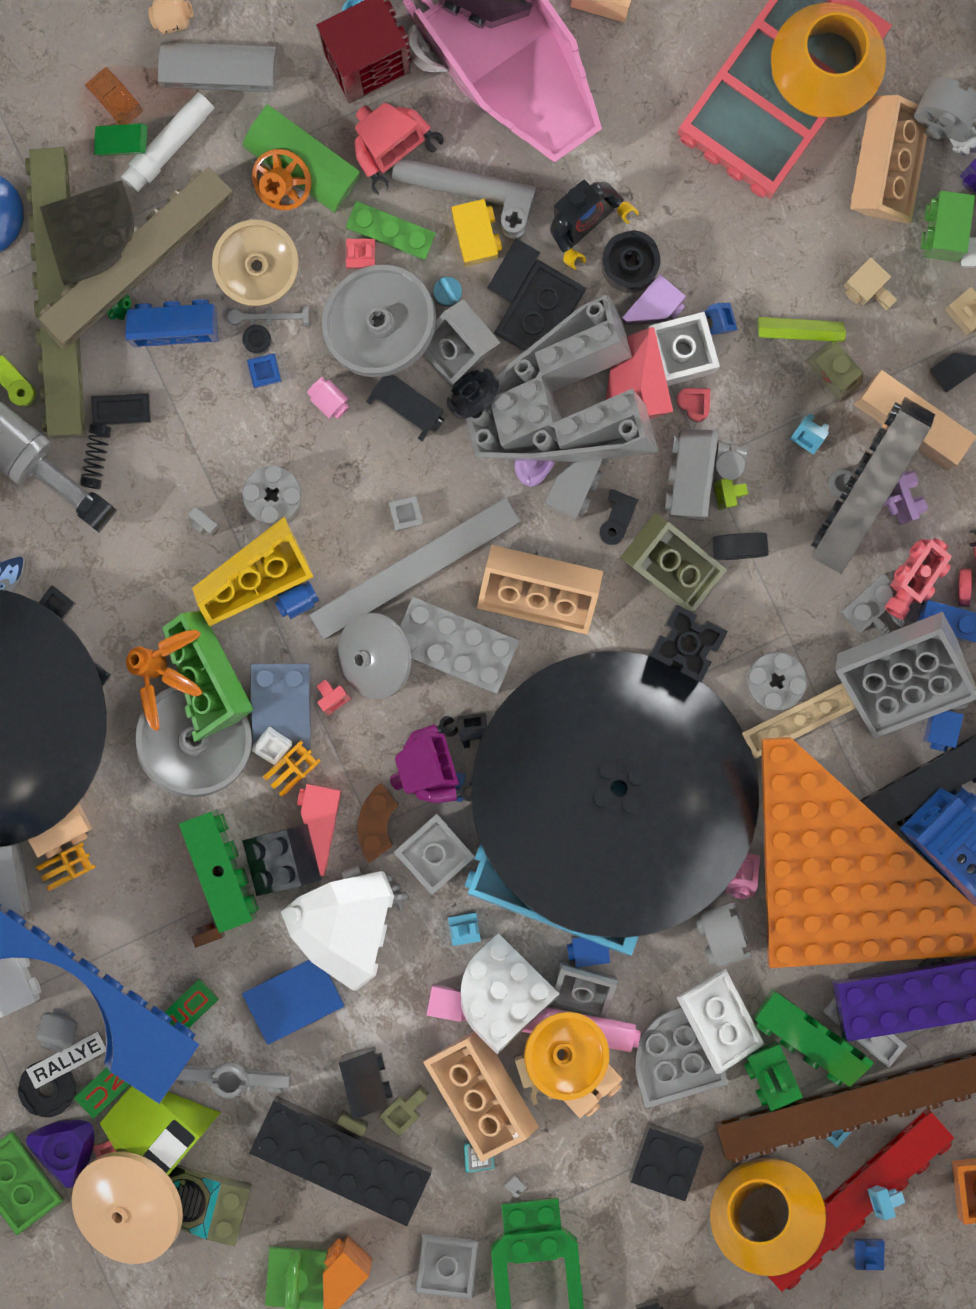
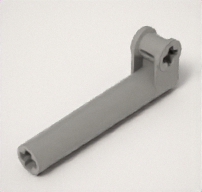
M405 158L394 164L392 172L393 180L477 200L485 199L486 202L504 206L501 216V231L508 239H518L526 231L529 214L534 203L536 186ZM512 219L517 220L515 228L510 227Z

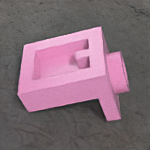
M747 853L736 876L727 886L726 894H730L737 899L754 897L758 887L760 855Z

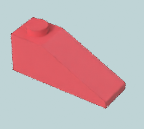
M308 783L305 789L300 788L297 805L302 806L301 815L303 823L308 825L320 876H324L326 874L342 790Z

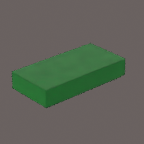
M137 123L95 126L94 155L103 157L146 154L147 125Z

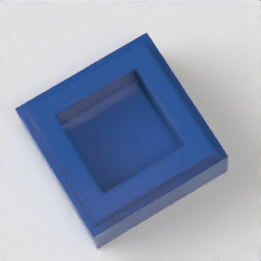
M275 353L247 360L254 389L282 382Z

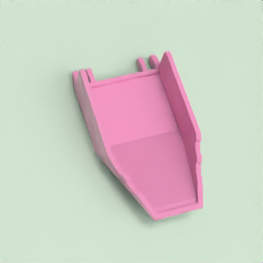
M403 0L410 18L417 25V28L442 64L449 69L448 73L462 93L555 163L602 130L593 96L587 82L585 69L579 55L577 42L549 0H525L532 3V10L529 16L491 29L486 26L482 29L468 22L469 18L460 13L455 16L442 9L443 5L439 2L434 5L431 0H421L428 8L427 11L422 13L419 8L416 9L411 0Z

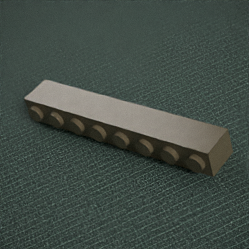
M210 167L206 168L203 172L201 170L195 172L188 180L189 185L182 191L180 189L175 190L168 197V203L161 210L158 207L155 208L147 216V222L142 227L138 228L136 226L125 236L126 241L119 247L116 245L111 247L104 255L105 260L98 266L95 264L90 266L83 273L82 276L84 278L77 285L74 283L70 284L62 292V298L56 304L51 302L40 312L41 317L39 318L40 326L63 350L67 349L232 200L233 191Z

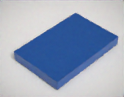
M309 959L242 993L267 1045L345 1006L331 976L313 964Z

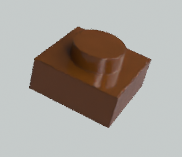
M212 922L196 928L198 933L191 938L195 948L223 938L225 933H219L217 926L214 927Z

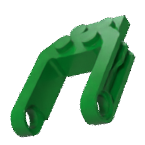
M559 1197L501 1202L504 1232L491 1245L496 1308L511 1309L507 1267L509 1262L520 1264L551 1261L563 1257L565 1260L569 1309H584L577 1237L561 1226Z

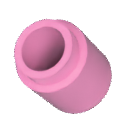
M321 377L307 391V394L311 397L310 401L328 419L334 416L339 419L349 409L347 405L349 398L331 380L327 381Z

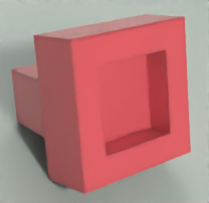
M346 239L347 269H362L375 265V239Z
M325 679L316 686L323 695V698L317 703L328 716L351 700V697L341 685L333 689Z

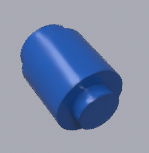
M307 581L277 594L279 600L274 603L281 616L285 617L288 615L291 620L313 608L319 599L310 582Z

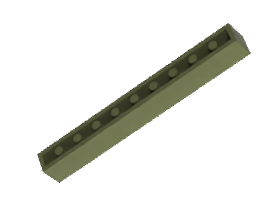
M64 147L29 149V158H25L26 174L31 175V186L27 187L28 203L33 206V215H29L30 232H34L35 243L30 245L32 261H36L37 272L32 273L33 287L38 289V300L34 301L36 318L41 317L40 312L49 303L56 304L62 298V292L70 284L74 283L76 285L68 152ZM40 326V329H36L37 346L42 347V357L38 358L39 375H43L44 386H40V401L45 403L46 415L41 417L42 430L47 432V436L51 439L86 437L80 337L67 349L63 350Z

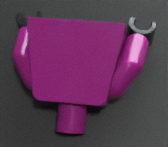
M444 716L438 726L432 724L410 734L403 746V750L395 757L398 772L390 776V783L395 790L404 789L406 794L416 795L419 800L431 803L456 801L458 797L471 802V796L464 795L465 790L471 788V783H464L460 789H455L454 787L459 785L445 739V736L453 737L458 733L457 726L445 729L446 725L454 722L452 717Z

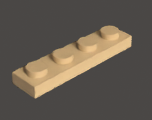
M840 683L744 731L742 735L751 748L753 758L755 759L762 755L761 738L791 737L795 739L856 707L844 685Z

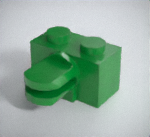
M777 1041L759 1048L746 1057L748 1062L744 1064L750 1080L756 1078L760 1089L755 1090L762 1106L767 1105L772 1112L803 1098L781 1046Z

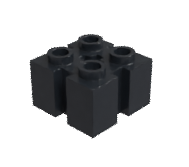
M676 604L664 624L665 627L670 629L666 638L659 635L648 656L668 667L671 666L672 662L681 665L679 673L701 683L712 663L706 659L709 651L717 652L728 631L710 621H705L703 626L694 622L697 615ZM687 636L693 638L691 643L695 646L693 650L688 649L686 652L682 649L683 644L680 641L682 638L687 639Z

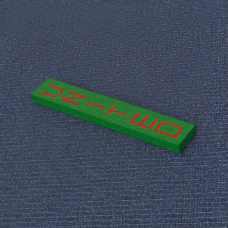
M199 978L165 1013L172 1018L171 1024L175 1025L178 1021L190 1028L219 998ZM106 1067L74 1099L94 1119L130 1084L110 1072Z

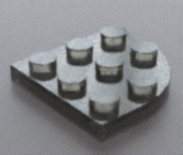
M122 180L40 207L64 286L96 276L112 267L122 257L121 253L128 241L131 242L133 237L134 215Z

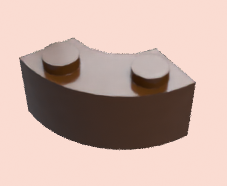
M383 782L377 785L368 795L358 819L359 844L368 863H371L394 845L389 836L388 822L392 812L398 807L399 803Z

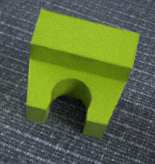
M725 478L713 482L719 510L737 506L736 498L748 495L746 483L733 485L732 480Z

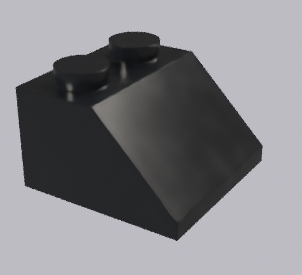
M371 1047L342 1055L339 1066L353 1120L388 1107L389 1098L393 1097L389 1080L384 1081L381 1070H385L386 1066L382 1052L377 1053L376 1048Z

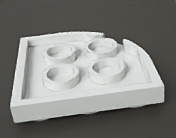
M499 934L471 959L465 969L461 982V1006L464 1016L476 1034L496 1054L502 1051L559 996V993Z

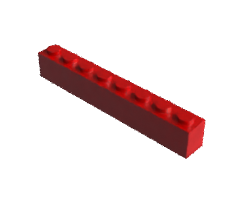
M926 1108L823 1200L826 1210V1226L822 1241L814 1255L798 1268L786 1274L768 1276V1278L781 1292L786 1288L788 1290L794 1288L801 1281L800 1276L806 1270L812 1271L818 1267L823 1261L821 1257L829 1250L833 1252L838 1249L844 1242L843 1237L850 1231H858L865 1224V1218L871 1212H874L867 1189L878 1185L887 1188L888 1191L896 1189L897 1192L903 1191L909 1184L908 1179L915 1173L917 1175L923 1173L930 1166L931 1163L929 1161L936 1154L940 1156L952 1146L951 1141L954 1139L953 1135Z

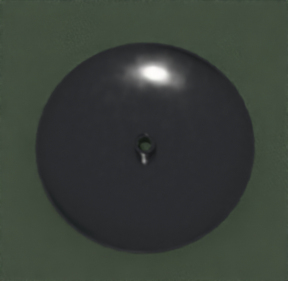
M0 589V846H7L26 841L51 829L63 820L86 794L101 762L106 739L107 711L105 695L98 671L88 650L77 634L64 620L39 602L24 595Z

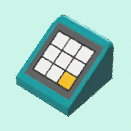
M464 1141L466 1173L495 1169L494 1156L481 1162L471 1143Z

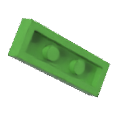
M356 201L346 225V229L369 239H375V241L424 261H426L436 236L435 232Z

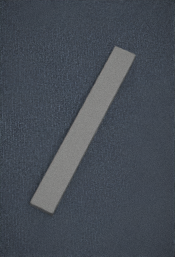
M505 497L311 613L309 616L325 640L345 628L353 618L372 612L519 524L521 521Z

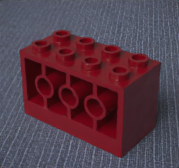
M364 0L316 24L323 53L348 103L410 73L409 64L412 63L409 51V38L402 25L397 27L396 13L390 0Z

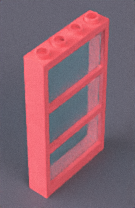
M769 0L679 127L677 134L681 136L680 141L691 149L697 147L704 152L703 157L714 165L719 163L728 169L726 173L738 182L743 180L751 185L750 190L761 198L766 196L771 199L828 118H817L802 113L790 105L780 94L773 80L771 67V49L775 37L782 25L797 11L817 3H839L850 6L864 14L875 25L883 40L892 25L857 0ZM821 33L807 41L810 58L823 71L841 74L856 67L857 59L854 48L844 37L835 33Z

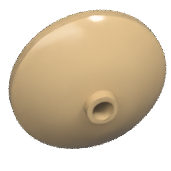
M246 220L233 225L219 238L213 252L212 268L219 287L232 300L247 306H265L281 299L291 289L298 274L299 258L294 242L282 228L265 220ZM261 262V270L254 271L252 269L253 263Z

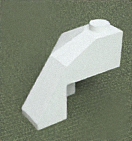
M379 871L323 885L299 896L283 909L281 914L290 937L309 960L353 991H357L376 976L379 965L375 963L378 948L383 947L388 926L384 924L388 907L392 908L394 894L385 872Z

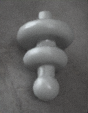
M385 874L394 894L392 907L397 906L398 910L404 909L402 902L408 898V894L406 892L398 893L401 886L393 884L392 876Z

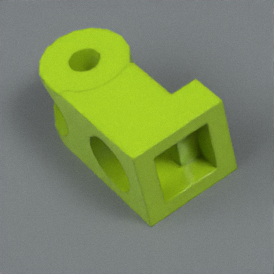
M1 355L0 384L8 391L11 402L19 407H29L36 400L35 388L6 357Z

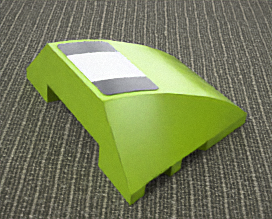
M130 1086L99 1124L116 1152H130L143 1156L157 1164L169 1175L221 1112L173 1094L170 1091L166 1093L159 1104L133 1086Z

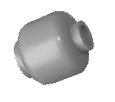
M54 1008L53 1013L46 1012L41 1016L36 1032V1039L41 1042V1048L62 1053L63 1049L71 1047L77 1029V1022L70 1018L71 1012Z

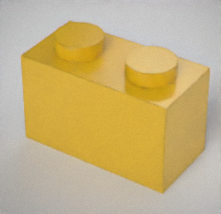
M485 199L452 206L451 213L464 266L468 267L498 259V251L502 250L499 233L493 234L491 223L495 222L492 205L486 207Z

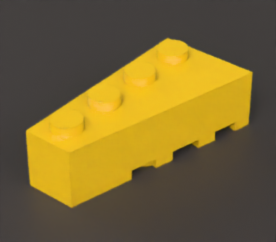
M284 516L192 587L197 605L210 627L313 578V574Z

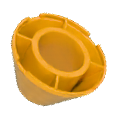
M839 3L813 4L793 14L778 31L771 49L772 76L783 98L800 112L817 118L843 117L854 113L866 105L880 87L886 68L884 43L875 25L858 10ZM821 33H835L844 37L854 48L857 59L856 67L841 74L823 71L810 58L807 41Z
M759 1158L740 1164L723 1178L712 1199L710 1223L718 1247L733 1264L756 1275L777 1276L798 1268L814 1255L824 1235L826 1210L819 1189L803 1170L784 1160ZM761 1188L778 1189L786 1198L789 1208L788 1222L784 1230L772 1240L766 1242L751 1241L743 1232L740 1224V1209L744 1200L749 1194Z

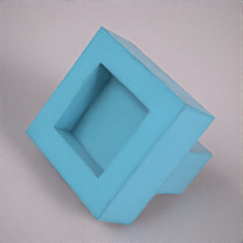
M809 414L799 424L790 440L814 455L829 434V425L824 423L820 427L812 422L815 416Z
M476 912L448 917L453 946L481 941Z
M878 1185L867 1189L875 1216L885 1221L896 1217L893 1208L905 1203L903 1193L901 1191L897 1192L896 1189L888 1191L887 1188Z

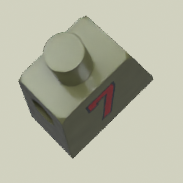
M838 342L825 343L805 360L839 402L863 382L862 370Z

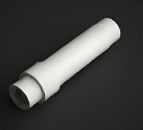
M198 92L146 147V154H137L128 164L130 167L121 178L136 192H139L146 183L150 184L161 172L160 169L206 120V117L215 107Z

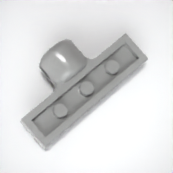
M225 1062L219 1067L185 1065L176 1080H180V1085L197 1086V1082H208L209 1087H212L217 1095L225 1099H232L239 1096L243 1090H254L255 1086L266 1087L268 1092H283V1088H289L291 1084V1073L247 1070L238 1063Z

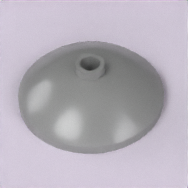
M367 613L353 618L343 629L338 643V661L345 680L357 693L370 699H383L396 694L406 683L411 669V651L404 632L392 619L378 613Z

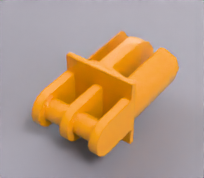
M302 740L262 776L267 781L285 763L288 764L289 767L270 785L275 789L291 773L295 772L297 774L278 793L281 797L321 762L319 758L316 760L311 755L312 751L310 749L307 751L302 746ZM295 751L301 756L297 762L290 757ZM303 760L310 766L305 771L299 766Z
M83 842L35 866L38 872L62 860L64 865L41 876L43 882L66 870L69 873L68 876L46 886L48 892L96 868L95 864L91 865L88 859L90 855L89 853L86 854L82 847L84 846ZM75 851L78 859L74 861L69 856V853ZM81 862L84 870L77 872L74 865Z

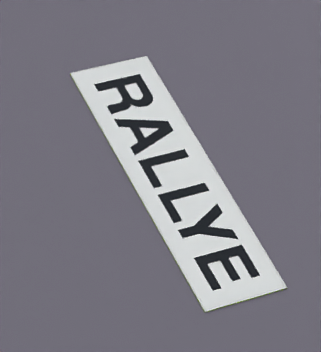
M96 1032L73 1044L71 1047L64 1049L62 1053L58 1052L26 1069L35 1089L105 1053L106 1047L99 1033Z

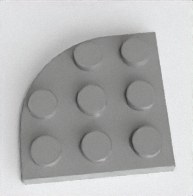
M681 1006L668 1010L658 1016L643 1032L636 1049L635 1072L646 1109L729 1084L725 1071L721 1074L715 1073Z

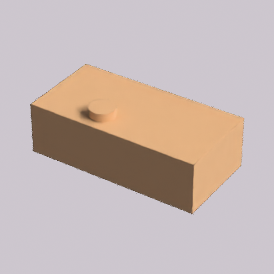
M883 370L878 372L871 379L854 405L881 423V427L885 429L887 425L884 422L895 402L901 404L904 397L933 412L935 417L931 429L918 450L946 470L957 466L975 441L976 435Z

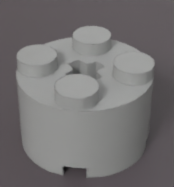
M943 77L934 78L926 87L915 111L914 118L926 128L925 134L933 139H940L942 136L957 142H965L976 119V92L968 87L967 91L959 88L960 82Z
M274 465L262 467L253 472L247 479L242 492L247 511L259 522L267 525H274L284 516L287 522H290L299 513L303 499L302 488L297 479L286 469ZM269 490H272L274 492L277 490L280 491L277 494V497L279 498L277 502H274L272 500L267 502V499L269 497L267 492Z
M781 652L768 653L758 657L750 665L746 675V690L750 698L757 705L769 710H784L795 705L803 696L806 690V674L800 662L791 655ZM772 674L774 676H781L780 688L770 686Z
M734 901L702 911L701 917L696 920L701 937L706 936L709 943L707 948H705L710 964L716 963L718 967L752 957L751 950L745 951L749 940L740 913H733L732 911L736 907Z

